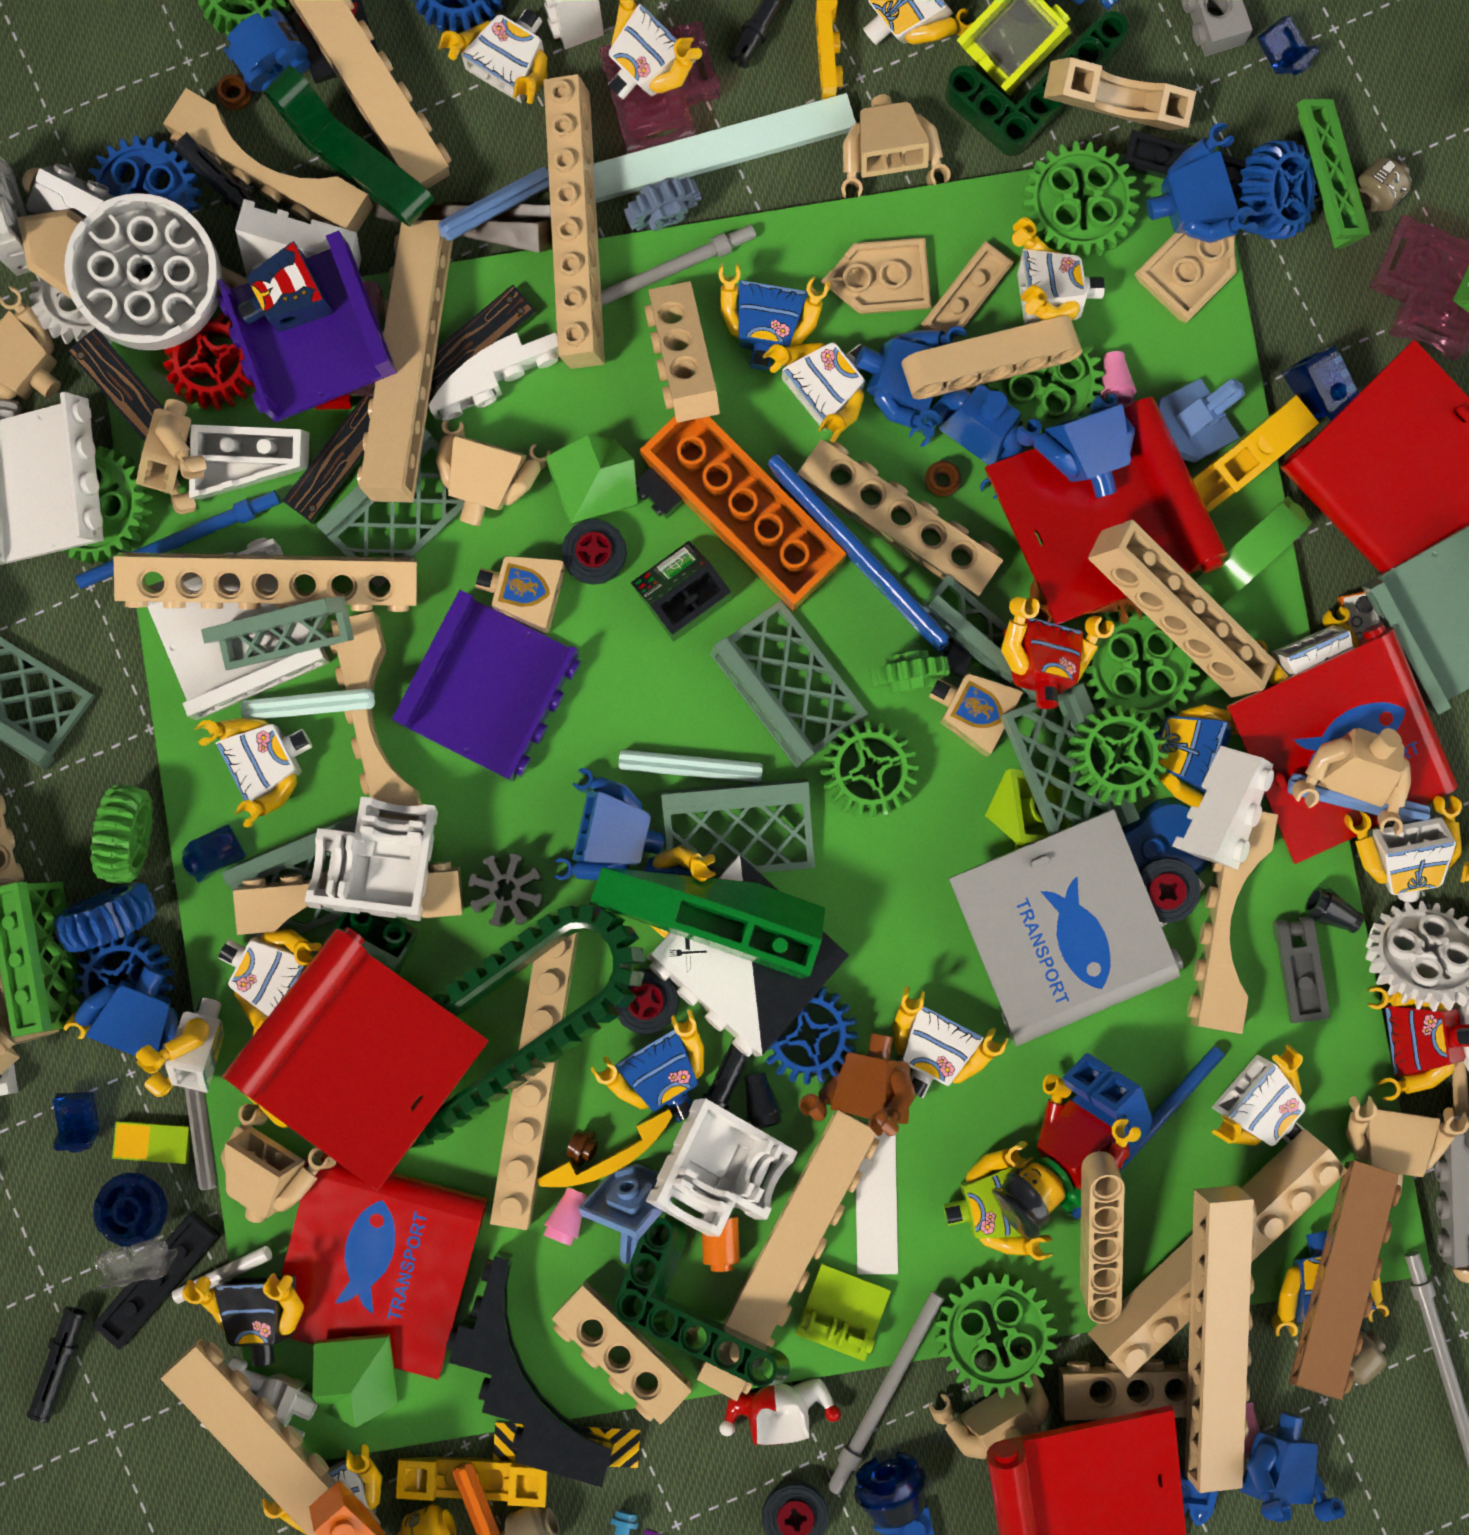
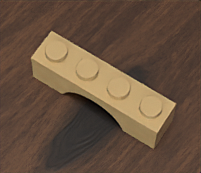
M1072 57L1054 60L1050 63L1043 98L1167 131L1189 128L1196 91L1167 83H1151L1122 78L1105 72L1101 65Z

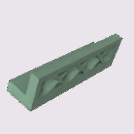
M948 574L945 575L921 606L953 640L972 654L975 659L1005 685L1022 691L1021 698L1025 702H1035V691L1017 687L1013 683L1011 669L1001 649L994 644L993 638L1004 637V630L1008 626ZM947 587L957 595L959 611H956L940 597ZM965 603L972 609L966 610ZM978 613L985 621L986 634H982L967 621L966 614ZM992 626L1000 633H993Z
M344 596L322 598L201 629L204 644L219 642L225 670H233L354 640ZM336 614L340 635L332 637L321 628L329 615ZM297 623H301L310 630L304 644H300L291 637ZM266 631H270L280 638L273 652H270L260 644ZM317 636H319L322 639L315 641ZM237 638L249 645L243 659L236 660L232 640Z

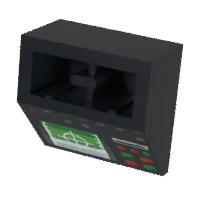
M687 541L631 582L633 588L673 642L732 599L731 590L711 563L690 541Z

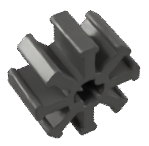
M513 853L509 854L511 860L506 874L503 873L498 863L499 858L491 855L484 859L483 863L488 865L495 879L490 882L480 879L479 875L472 874L468 883L471 887L481 886L490 889L489 895L477 901L472 900L470 904L474 912L482 913L484 908L497 903L493 918L489 920L490 925L497 927L505 926L503 921L508 906L516 918L515 924L524 925L531 919L525 915L519 902L524 899L534 902V905L537 907H542L545 896L542 894L533 895L524 892L525 886L536 880L542 881L543 876L538 869L532 868L530 873L518 879V872L521 863L525 862V858ZM504 881L510 885L512 883L515 884L516 889L511 892L513 896L511 900L504 896L499 897L498 893L503 890L501 883Z

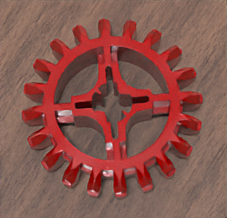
M220 313L216 320L212 316L208 323L189 340L177 346L164 349V353L171 359L164 361L163 367L167 371H171L166 376V379L170 384H176L174 392L178 396L185 395V401L190 405L198 402V406L203 410H206L211 403L215 410L221 411L224 400L230 407H235L233 397L239 395L242 399H247L248 396L244 388L246 386L255 388L253 380L249 381L241 367L240 361L245 359L242 349H237L235 344L229 346L226 343L219 346L213 345L209 339L212 337L231 339L229 328L233 324L231 320L228 322V317L223 313ZM198 346L195 356L189 359L192 350ZM209 350L218 358L215 359L217 361L215 364L217 373L208 365L211 364L209 360L212 358ZM238 364L236 371L229 378V370L232 366ZM199 377L200 380L211 377L217 385L205 387L194 384L191 380Z

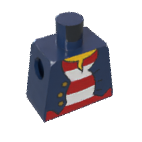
M294 241L248 275L247 280L255 296L237 305L239 312L248 325L266 316L272 326L279 332L334 313L306 256Z

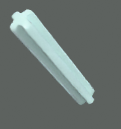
M363 688L244 700L241 703V716L248 719H267L371 709L375 705V694L372 689Z
M621 750L618 766L621 770L753 783L761 782L763 771L762 764L757 762Z

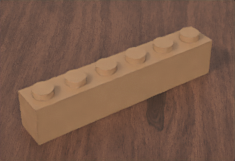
M1356 1160L1345 1162L1344 1167L1347 1169V1172L1341 1177L1288 1384L1342 1400L1344 1393H1349L1353 1384L1354 1372L1350 1371L1353 1355L1358 1356L1362 1348L1363 1334L1359 1333L1363 1318H1367L1371 1312L1373 1297L1369 1295L1372 1280L1377 1281L1382 1269V1259L1378 1258L1382 1243L1386 1244L1390 1237L1392 1223L1388 1221L1391 1206L1395 1207L1401 1194V1186L1397 1184L1399 1174Z

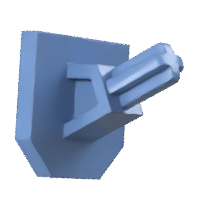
M1200 378L1161 398L1157 402L1160 412L1184 460L1197 463L1233 444L1240 438L1224 413L1225 410L1245 395L1243 384L1239 383L1235 378L1228 380L1212 394Z
M640 1164L623 1167L608 1175L578 1207L581 1216L621 1232L620 1260L625 1264L630 1263L640 1237L663 1212L646 1202L651 1189H654L658 1181L657 1176L659 1172Z

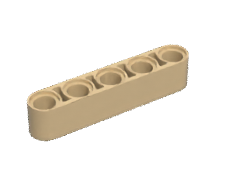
M1059 316L918 351L904 358L901 365L912 398L921 400L974 387L978 384L982 385L1065 364L1078 358L1082 354V348L1071 318L1069 316Z
M1103 1151L1088 1155L1083 1160L1081 1167L1080 1290L1090 1319L1099 1324H1106L1116 1320L1122 1310L1125 1190L1114 1157Z

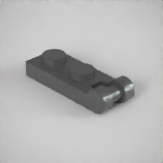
M1312 916L1299 917L1298 921L1287 922L1286 919L1273 921V933L1278 946L1290 1023L1330 1018L1316 928ZM1301 936L1303 946L1293 948L1291 937Z

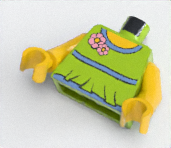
M1020 1141L1010 1149L985 1154L967 1172L966 1180L960 1183L964 1200L943 1204L944 1214L948 1226L969 1222L973 1237L978 1238L986 1247L1005 1254L1031 1255L1035 1260H1044L1053 1254L1043 1253L1039 1246L1040 1242L1052 1241V1238L1049 1235H1041L1036 1239H1028L1020 1235L1003 1215L992 1194V1189L1000 1188L1009 1172L1019 1174L1022 1171L1021 1168L1033 1161V1157L1029 1159L1020 1157L1018 1150L1028 1145L1027 1142Z

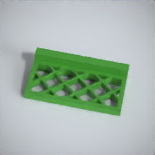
M15 882L0 886V971L12 1038L63 1029L70 1017L64 1011L66 1003L70 1004L71 1012L74 1013L80 1008L78 1004L83 1000L82 994L77 995L73 992L75 988L81 987L80 980H75L73 977L75 973H79L75 952L64 950L62 943L57 944L51 938L55 929L53 925L54 919L63 910L67 909L63 882ZM49 891H51L52 909L45 902ZM39 912L47 920L44 928L36 920ZM46 949L53 956L50 964L43 957ZM60 966L64 968L65 980L58 975ZM52 985L59 991L56 1000L49 994Z

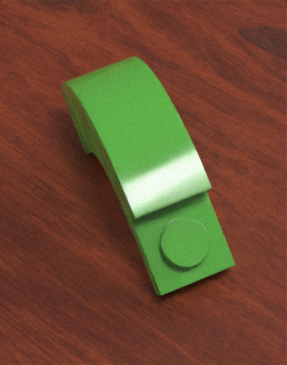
M1289 496L1286 497L1227 551L1228 554L1222 559L1224 564L1209 573H1203L1196 581L1222 606L1289 547L1313 522L1306 516V512L1300 505L1294 503Z

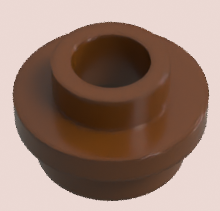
M230 74L224 76L219 81L216 95L224 108L238 111L250 103L252 90H249L240 75ZM233 90L241 91L238 97L230 98V93Z
M938 461L928 468L925 474V484L933 495L948 497L958 490L961 484V474L953 463ZM944 474L949 478V483L944 486L937 483L936 477Z
M578 1129L572 1136L567 1148V1157L573 1159L575 1165L581 1166L585 1161L590 1162L595 1156L598 1148L595 1132L590 1129L586 1131Z

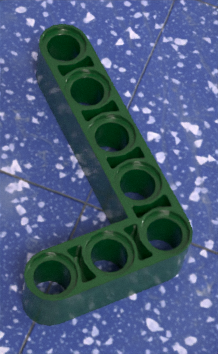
M1117 11L1105 12L1060 59L1072 57L1080 60L1079 55H1088L1093 59L1094 62L1092 63L1104 67L1122 47L1129 27L1127 19ZM1111 30L1117 37L1109 38L1102 31ZM967 65L957 66L952 70L945 92L947 103L1002 153L1008 156H1017L1023 153L1068 106V104L1043 98L1049 71L1017 105L1010 101L976 69ZM963 83L968 85L971 90L960 92L954 86ZM1041 105L1047 112L1043 114L1036 113L1031 109V106ZM986 106L992 107L997 114L992 116L986 115L981 111V108ZM1017 130L1023 137L1021 139H1013L1007 134V131Z
M287 65L263 91L297 138L312 153L357 188L367 193L370 198L408 227H411L435 201L430 192L421 183L334 118L310 83L291 65Z
M658 1217L637 1243L616 1297L615 1313L618 1318L624 1323L754 1386H775L786 1381L790 1373V1363L786 1355L781 1351L665 1297L688 1235L687 1229L681 1221ZM667 1226L670 1236L667 1243L663 1244L660 1235L663 1227ZM651 1261L656 1268L655 1276L652 1280L647 1275V1267ZM637 1297L642 1303L639 1315L635 1313L633 1308ZM668 1312L674 1318V1325L670 1331L665 1326V1316ZM701 1327L705 1330L707 1336L704 1346H701L697 1341V1332ZM732 1343L737 1344L740 1352L736 1362L731 1359L729 1354ZM766 1358L773 1365V1373L769 1379L762 1370V1365Z

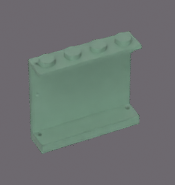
M1469 525L1361 585L1381 623H1384L1385 627L1390 626L1394 628L1427 708L1437 715L1451 708L1448 702L1449 699L1469 689Z

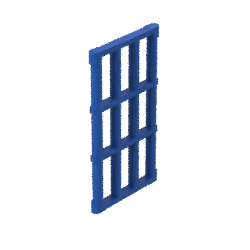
M778 454L771 457L768 466L776 481L847 553L846 556L938 653L944 651L949 644V635Z

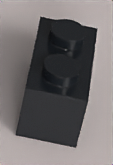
M652 467L636 481L638 496L644 501L648 499L653 504L651 506L652 510L659 517L663 515L667 519L683 504L682 498Z
M949 637L948 642L952 643L949 651L944 650L942 656L948 657L950 673L963 678L973 655Z

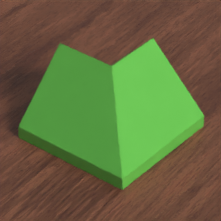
M587 435L546 456V462L570 525L637 506L634 459L614 438Z
M390 1333L314 1341L312 1397L323 1412L356 1428L398 1405L399 1399Z

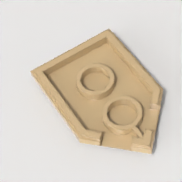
M70 209L17 217L27 269L72 299L65 278V253L74 229L84 219Z
M1174 233L1134 275L1138 282L1179 321L1187 323L1237 272L1234 244L1236 235L1213 243H1207L1187 237L1185 233Z
M925 238L854 243L838 264L821 281L825 285L828 280L830 282V290L859 314L931 309Z

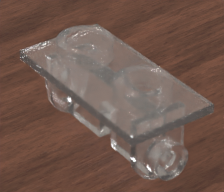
M156 1238L132 1244L129 1250L133 1257L130 1256L125 1246L101 1251L100 1255L96 1256L94 1260L96 1269L98 1271L102 1270L105 1275L98 1288L101 1290L114 1286L124 1287L140 1280L159 1279L169 1271L178 1250H168L167 1243Z

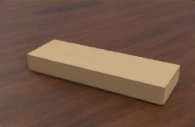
M985 240L921 323L920 328L923 330H943L945 334L950 328L955 326L964 329L1013 266L1014 261Z

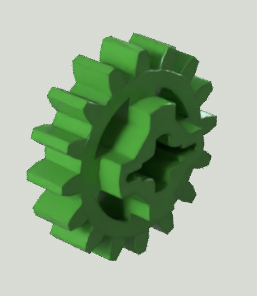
M928 650L910 651L885 657L886 665L869 669L871 687L890 686L891 694L934 687V678H941L950 674L948 657H929Z

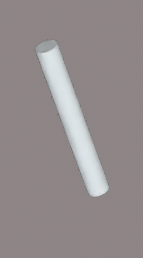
M263 1246L204 1275L211 1281L209 1289L271 1260L272 1252L268 1246ZM185 1285L172 1291V1298L177 1304L186 1301L182 1296Z

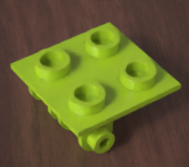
M821 1263L795 1335L865 1362L868 1353L870 1354L875 1343L874 1336L891 1290Z

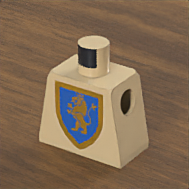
M506 556L503 559L500 572L480 568L476 589L494 593L492 600L494 610L549 634L566 566L563 561Z
M966 673L958 688L938 678L929 698L947 707L940 722L979 753L988 757L1005 728L1000 716L1015 709L1023 692Z

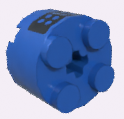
M275 9L268 10L272 16L261 18L259 13H256L239 23L227 37L230 46L228 48L224 46L223 49L249 90L264 91L287 65L294 67L300 74L304 73L311 65L307 58L308 51L284 14Z

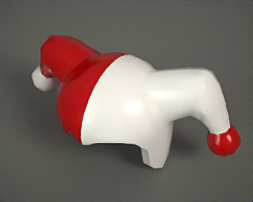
M813 1378L802 1381L792 1387L787 1384L763 1387L757 1392H749L748 1394L741 1392L737 1401L729 1398L725 1420L720 1424L719 1430L722 1435L731 1436L735 1431L734 1422L737 1417L744 1415L749 1419L753 1444H787L810 1437L808 1409L816 1401L825 1408V1416L830 1422H836L840 1419L841 1410L834 1405L825 1383L820 1378Z

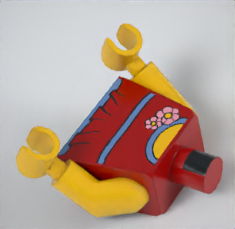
M1015 597L1009 604V609L1015 616L1014 619L1009 620L1008 627L1004 630L1001 652L1011 669L1013 683L1017 687L1035 691L1036 706L1038 708H1055L1058 706V695L1079 682L1098 648L1096 644L1098 638H1108L1112 635L1114 623L1106 620L1098 631V625L1102 617L1091 616L1085 623V630L1088 635L1086 638H1083V631L1061 625L1055 626L1053 623L1035 619L1034 617L1040 609L1037 599Z
M1372 985L1367 988L1368 992L1379 991L1382 993V1000L1380 1002H1368L1367 1005L1376 1010L1386 1008L1395 1077L1402 1076L1400 1081L1392 1078H1384L1379 1081L1378 1085L1390 1082L1395 1087V1092L1392 1096L1382 1097V1099L1394 1100L1403 1091L1406 1094L1434 1088L1454 1072L1455 1063L1464 1061L1465 1053L1463 1047H1469V1024H1460L1459 1012L1456 1008L1448 1011L1442 1003H1439L1436 1012H1432L1429 1003L1424 1002L1420 1010L1416 1009L1414 999L1410 998L1405 1004H1402V994L1399 992L1389 996L1388 992L1378 985Z

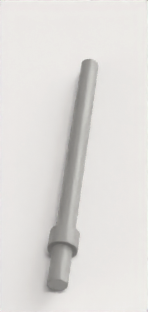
M750 224L727 235L724 232L710 238L711 242L602 290V306L716 255L718 258L732 253V248L756 238L752 225Z
M1409 1252L1405 1254L1412 1279L1409 1285L1414 1300L1419 1302L1469 1468V1415L1433 1299L1436 1296L1432 1279L1427 1278L1420 1252Z
M931 1291L850 1444L844 1445L837 1458L839 1464L827 1485V1489L837 1495L841 1493L852 1470L857 1471L864 1458L862 1452L945 1299L941 1294Z

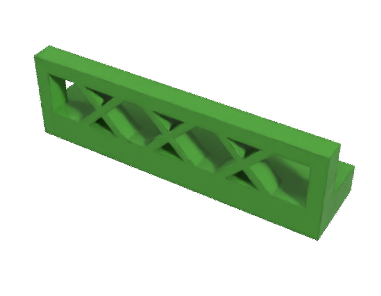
M1303 99L1296 104L1299 112L1298 119L1308 154L1311 155L1310 162L1314 166V176L1318 181L1316 184L1334 249L1346 248L1371 233L1334 100Z

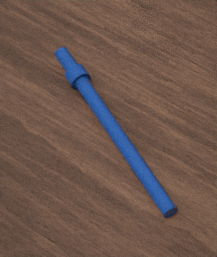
M274 490L251 501L246 498L234 503L233 508L134 550L131 553H167L239 521L244 524L255 519V514L281 504L279 496ZM114 560L76 575L75 579L78 586L83 589L113 576Z
M1213 1046L1151 1115L1152 1123L1148 1133L1142 1140L1135 1143L1136 1148L1124 1161L1120 1172L1225 1057V1054L1218 1047ZM1075 1208L1069 1213L1078 1220L1081 1217V1208Z

